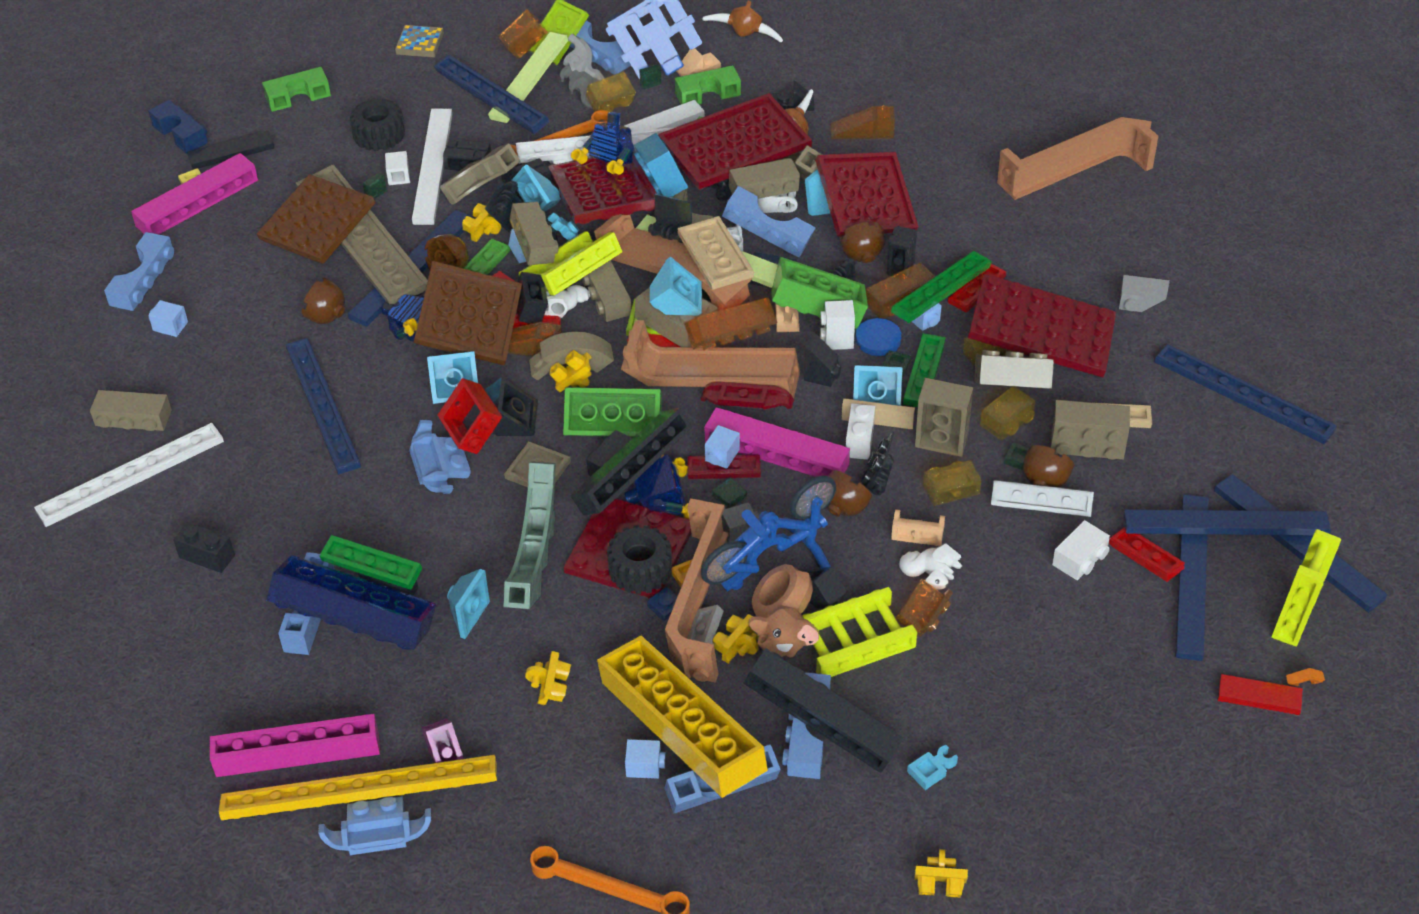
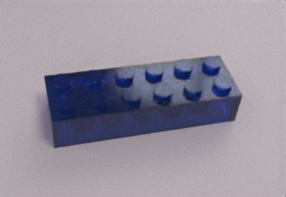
M293 555L273 572L266 600L274 603L277 607L290 608L299 611L301 615L314 616L323 619L327 624H338L347 627L351 632L364 633L372 636L375 640L388 641L406 650H415L429 632L436 603Z

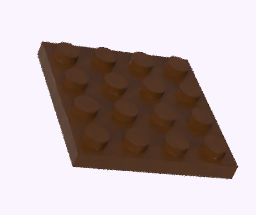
M309 174L259 230L257 236L264 242L324 264L376 202L372 196Z
M432 261L413 343L455 354L474 352L476 359L505 365L522 284Z

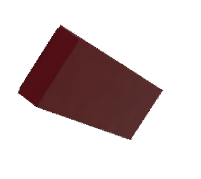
M760 454L736 455L727 469L705 461V456H688V479L761 477Z

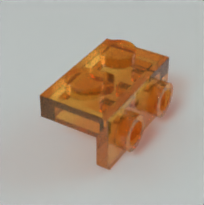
M922 578L916 584L895 619L906 627L913 624L919 637L927 631L931 633L940 622L938 616L943 614L951 605L949 598L953 592L948 589L942 594Z

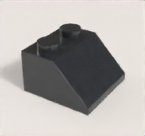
M503 377L485 389L502 415V419L492 432L494 435H535L538 404L536 398Z

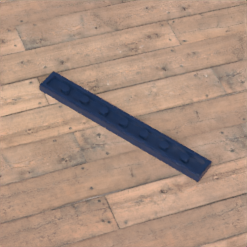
M451 55L446 56L434 66L438 73L533 134H536L550 122L546 115Z
M458 210L453 211L408 255L421 273L428 268L425 257L428 256L427 250H424L427 241L441 234H452L459 237L465 231L462 227L463 220L466 216L473 218L472 216ZM374 288L348 313V317L350 320L367 327L385 310L382 307L386 301Z
M308 338L285 344L338 475L361 468L357 453Z
M1168 344L1155 357V363L1324 445L1336 430L1337 425Z
M1233 474L1215 486L1214 492L1239 511H1280ZM1270 535L1302 561L1313 537L1312 535ZM1335 554L1326 576L1327 581L1368 613L1386 600L1387 594Z
M1183 495L1182 510H1208L1209 498ZM1181 534L1180 560L1185 562L1184 569L1179 573L1176 658L1202 661L1204 656L1207 534Z
M1124 509L1123 515L1127 534L1314 535L1316 529L1329 534L1331 531L1326 511Z

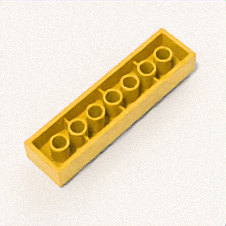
M639 636L597 659L602 684L721 798L768 771L764 746L644 637Z

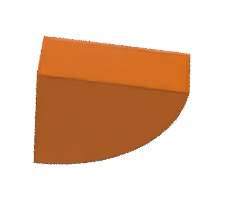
M1312 668L1286 675L1288 684L1293 686H1299L1300 683L1309 680L1311 684L1325 681L1323 672Z

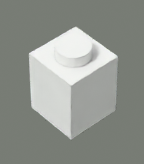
M407 152L385 153L388 184L410 183Z

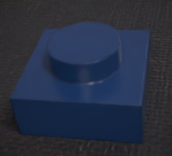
M666 587L647 600V606L660 619L666 621L670 618L677 596Z

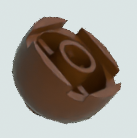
M863 222L847 228L844 231L845 235L843 237L840 235L839 237L845 255L858 262L870 263L874 261L875 257L883 250L885 244L882 226L878 222H874L875 226H869L868 222Z
M441 234L427 241L424 250H427L428 256L425 257L429 269H431L432 261L463 269L467 266L469 260L468 249L459 237L452 234Z
M322 278V283L316 281L308 291L304 299L307 306L306 310L302 308V315L314 323L328 324L343 315L345 311V298L343 291L338 285L326 278Z
M1033 445L1030 449L1028 448L1023 462V470L1027 479L1034 485L1061 487L1071 475L1074 463L1065 454L1062 457L1055 455L1056 450L1053 448Z
M832 470L828 476L835 481L836 492L827 510L837 517L841 514L844 516H855L861 513L870 503L872 498L870 491L860 482L856 485L850 481L852 477L848 474ZM824 482L822 487L823 500L830 490V483Z

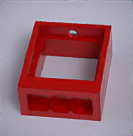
M464 378L460 380L437 415L457 447L474 454L479 453L502 419V415L482 385ZM476 404L481 412L469 430H467L463 420L473 405Z

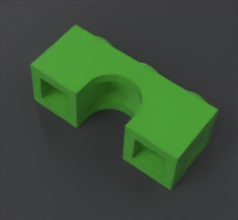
M734 66L675 78V94L680 104L692 100L702 104V94L705 92H715L719 94L721 100L740 96L741 79Z
M322 67L262 82L265 98L272 112L291 107L290 99L297 94H306L310 97L311 101L331 96L328 80Z

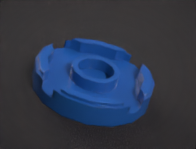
M880 318L869 319L861 323L857 328L855 341L864 353L872 356H885L888 352L892 351L893 353L899 348L902 333L899 327L892 321Z

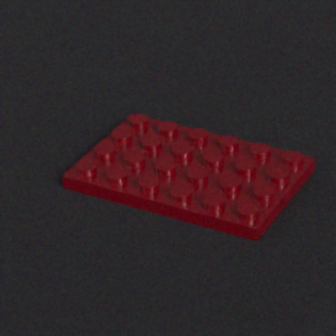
M770 93L658 134L675 162L699 190L729 179V170L773 162L802 151L806 146L812 147V139Z
M624 151L615 152L617 154L610 153V155L616 156L618 160ZM631 151L622 164L624 172L619 175L616 173L611 174L607 171L609 160L616 162L617 160L600 155V157L606 159L595 156L588 158L587 162L583 164L577 161H570L548 166L551 172V179L575 224H587L591 220H607L616 215H631L636 211H651L655 209L654 194H657Z
M984 274L968 338L1010 351L1024 353L1029 356V353L1047 354V359L1054 360L1053 363L1104 377L1116 312L1062 295L1025 286L1017 282L1001 279L997 276Z

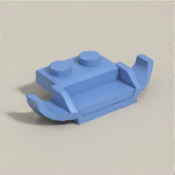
M420 420L409 449L419 483L424 484L432 492L450 494L454 488L453 485L447 484V479L469 478L471 473L465 452L457 447L452 437H437L436 434H432V420Z
M403 796L385 797L372 801H357L347 804V820L341 821V831H331L326 828L325 824H319L318 833L325 844L337 850L349 851L350 855L406 847V842L418 838L428 829L431 822V808L425 809V813L421 818L410 820L409 812H404Z

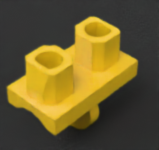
M480 203L473 210V217H476V219L466 216L462 222L463 230L471 233V240L475 242L484 233L487 235L490 233L498 234L502 228L501 224L485 210L486 206Z
M573 350L565 358V363L568 364L566 368L560 363H555L551 366L550 376L556 381L555 389L562 392L570 385L572 387L578 385L581 388H586L589 385L588 377L592 375L589 360L592 356L587 352L581 355Z
M748 614L743 619L732 615L726 624V630L732 634L727 636L722 632H718L714 636V648L722 653V660L729 664L737 653L741 656H744L746 653L754 655L759 650V645L756 642L758 635L748 623V620L753 616Z
M551 652L550 659L546 662L544 668L543 663L536 662L535 666L528 667L525 677L528 681L532 682V687L538 688L539 684H541L538 704L546 705L548 699L562 702L566 694L567 685L554 682V679L566 681L571 664L558 660V652Z
M939 849V857H927V865L938 867L916 866L914 879L918 880L919 895H934L935 881L946 882L947 897L961 898L964 883L968 879V870L945 868V866L956 867V859L945 858V850Z

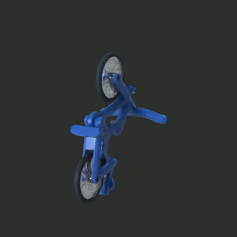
M818 476L807 481L796 491L790 503V512L795 518L805 520L789 519L787 517L778 518L774 512L768 513L767 511L762 512L757 519L750 510H744L742 517L750 527L735 541L725 543L710 553L701 568L702 579L708 584L721 583L727 592L730 589L738 590L743 586L745 578L759 571L756 559L765 549L777 545L779 551H784L799 541H802L813 553L820 568L831 567L823 550L815 542L817 529L828 525L820 512L829 505L835 495V481L829 476ZM778 528H786L793 534L790 536L784 533L776 535V531Z

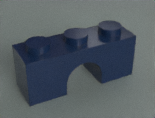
M170 100L148 110L152 126L163 135L172 132L175 145L186 154L188 151L198 149L208 143L205 126L196 122L190 114H186L179 105H175Z

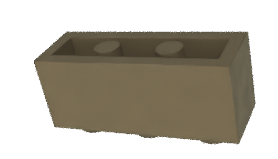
M791 158L729 170V188L732 194L738 186L758 196V199L799 190L800 174Z
M538 202L512 204L510 223L527 264L554 263L555 254L558 253V243L553 239L552 229L546 222L544 210H541Z
M611 260L582 278L584 286L588 285L591 300L596 301L595 305L598 314L603 315L606 322L630 316L631 299Z
M98 390L90 409L95 426L103 428L145 429L148 431H164L172 411L168 396L164 394Z

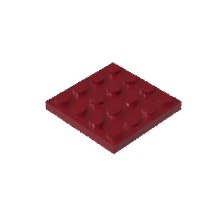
M896 152L829 154L816 157V165L837 236H844V231L847 228L863 222H868L869 226H875L874 222H878L882 226L884 233H893L896 226L914 230L919 228Z
M615 499L601 513L592 514L564 566V573L619 589L616 586V582L613 583L609 575L607 547H609L610 540L615 539L614 535L617 532L622 533L624 528L632 529L635 525H639L642 528L644 525L650 526V529L656 528L660 534L664 533L667 536V540L671 544L672 567H674L692 533L690 520ZM646 558L633 559V561L647 560ZM661 583V588L658 590L654 588L651 593L643 591L638 595L651 598L663 590L666 584Z

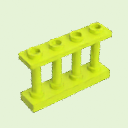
M584 231L558 248L554 263L530 265L520 271L519 276L521 272L540 274L549 294L556 295L622 253V249L614 232H608L593 242L589 232Z
M1318 529L1315 530L1303 563L1299 566L1272 638L1297 647L1341 542L1340 538Z
M889 587L874 590L867 595L851 598L846 602L835 606H828L811 614L802 615L804 619L811 622L818 630L831 626L844 648L835 652H829L819 635L818 641L813 644L820 656L817 658V674H826L833 677L916 647L917 631L913 624L904 628L900 627L888 607L891 606L892 591ZM879 610L891 632L877 636L865 614ZM855 618L867 641L853 644L841 622Z

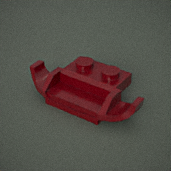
M711 382L704 387L701 401L705 402L708 400L718 406L727 405L763 409L778 406L792 409L794 402L792 395L781 387L730 382Z

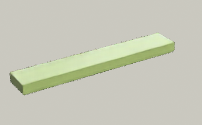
M549 32L506 91L524 101L568 42L567 35ZM494 108L488 114L491 120L504 123L510 120Z

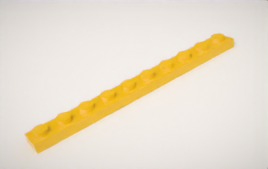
M495 755L224 793L221 794L219 815L221 820L239 819L241 817L266 815L269 813L294 811L297 809L322 807L325 805L451 787L456 788L479 783L484 784L497 781V762Z

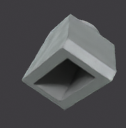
M1123 275L1119 309L1143 312L1166 300L1169 280Z

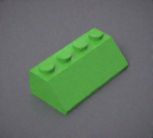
M780 257L771 290L773 302L779 306H788L800 313H810L820 318V312L825 311V302L853 300L854 328L857 329L868 308L865 284Z
M565 388L563 435L610 436L617 430L629 437H635L662 412V392L660 389Z

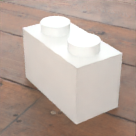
M853 300L825 302V311L820 312L821 325H824V328H820V338L832 350L854 349L855 314Z
M851 404L846 437V447L850 448V458L868 460L870 456L875 406Z
M1084 520L1055 549L1052 565L1076 580L1083 574L1088 575L1092 571L1095 562L1098 559L1103 560L1108 554L1110 535Z

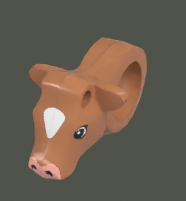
M784 564L770 570L760 580L752 598V606L756 617H751L748 620L749 626L758 634L757 643L763 650L767 648L781 657L788 656L790 658L794 657L796 652L803 646L813 645L819 639V630L801 615L808 605L813 592L810 575L807 572L799 571L792 565Z

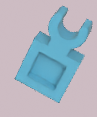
M554 212L547 218L553 223L551 226L561 232L562 236L568 241L579 235L577 233L579 228L572 221L568 223Z
M947 745L940 747L936 756L927 752L908 765L907 772L924 790L944 778L947 772L946 769L956 766L958 761L957 755L951 758L944 757L948 754L949 747Z

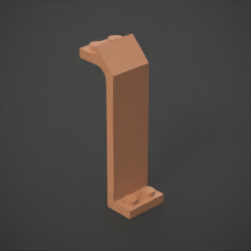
M1120 117L1021 160L1010 149L1006 148L1000 152L997 183L1016 200L1116 156H1127L1133 159L1145 171L1153 168L1158 135L1150 129L1152 121Z
M631 215L612 216V218L594 231L596 240L608 232L615 233L622 253L611 259L613 261L658 274L665 261L669 257L673 258L702 282V289L709 295L711 303L718 307L717 319L719 320L725 319L750 296L747 284L752 278L711 290L684 243H679L674 239H663L659 235L652 236L647 231L634 228Z
M635 320L633 329L629 331V341L627 346H624V361L621 370L647 386L705 387L711 382L768 385L787 390L793 399L800 375L795 348L659 347L649 339L644 320Z
M690 498L687 507L692 537L698 538L700 541L666 625L665 633L670 659L674 665L689 679L693 677L698 681L715 683L718 677V667L714 644L687 638L697 610L701 609L710 586L701 577L702 565L710 553L726 543L729 535L727 532H723L721 516L725 509L724 505ZM715 559L707 570V577L713 578L718 565Z

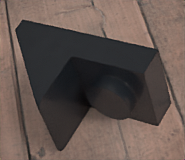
M793 80V93H773V98L784 110L786 108L795 109L809 91ZM812 95L806 111H814V95Z

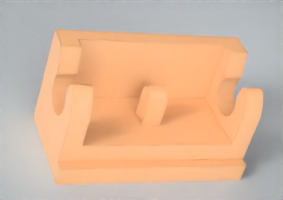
M775 303L776 332H799L798 311L794 308L782 307Z
M895 509L892 540L941 546L945 516L940 515L939 523L900 518V510Z

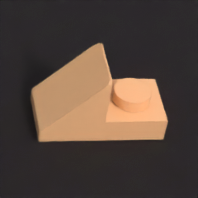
M694 48L689 50L682 60L684 66L676 72L680 76L721 68V62L711 52L701 55Z

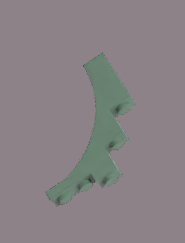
M529 462L528 492L523 529L512 571L504 585V607L530 609L541 596L542 570L547 566L548 541L554 535L555 511H553L556 463Z

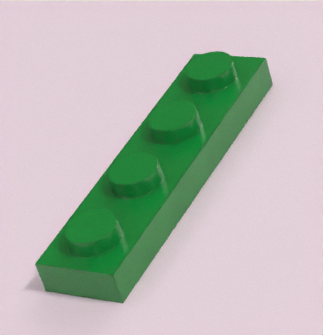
M923 333L904 395L903 405L918 407L919 396L925 378L935 380L946 337Z
M331 535L320 554L323 562L410 590L423 569L420 563Z

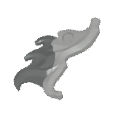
M571 34L568 41L575 45V49L564 59L563 65L565 67L560 72V80L564 82L565 78H569L570 93L573 94L574 90H578L581 94L582 104L588 109H596L597 105L593 104L595 98L604 94L613 95L623 90V83H619L617 86L609 85L600 71L592 68V51L583 38L579 39L574 34Z

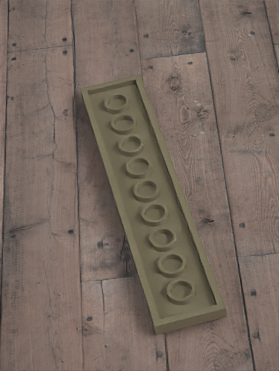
M334 165L313 174L316 177L354 190ZM304 179L296 182V186L298 187ZM369 210L341 245L384 300L389 304H395L392 306L394 307L400 304L398 300L403 295H406L401 303L407 297L410 299L412 296L426 291L428 280L372 211Z

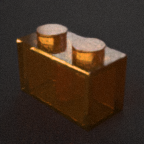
M526 9L499 35V38L505 47L520 59L548 31L540 20Z

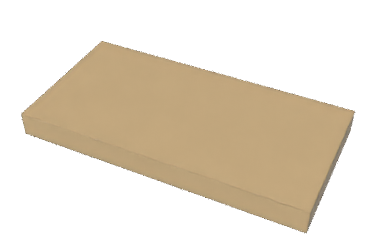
M720 216L678 228L679 237L711 290L754 277L752 267Z

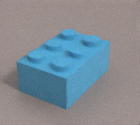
M657 133L634 145L637 150L634 156L657 194L672 197L688 188L673 157Z

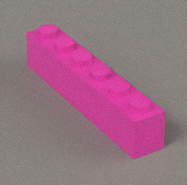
M241 153L132 210L135 226L143 234L145 232L161 234L258 181L255 165Z
M717 407L705 425V442H707L719 425L740 433V450L738 453L744 455L760 454V460L811 476H828L832 470L845 473L850 463V448Z
M374 714L210 736V761L216 777L380 755L379 731Z

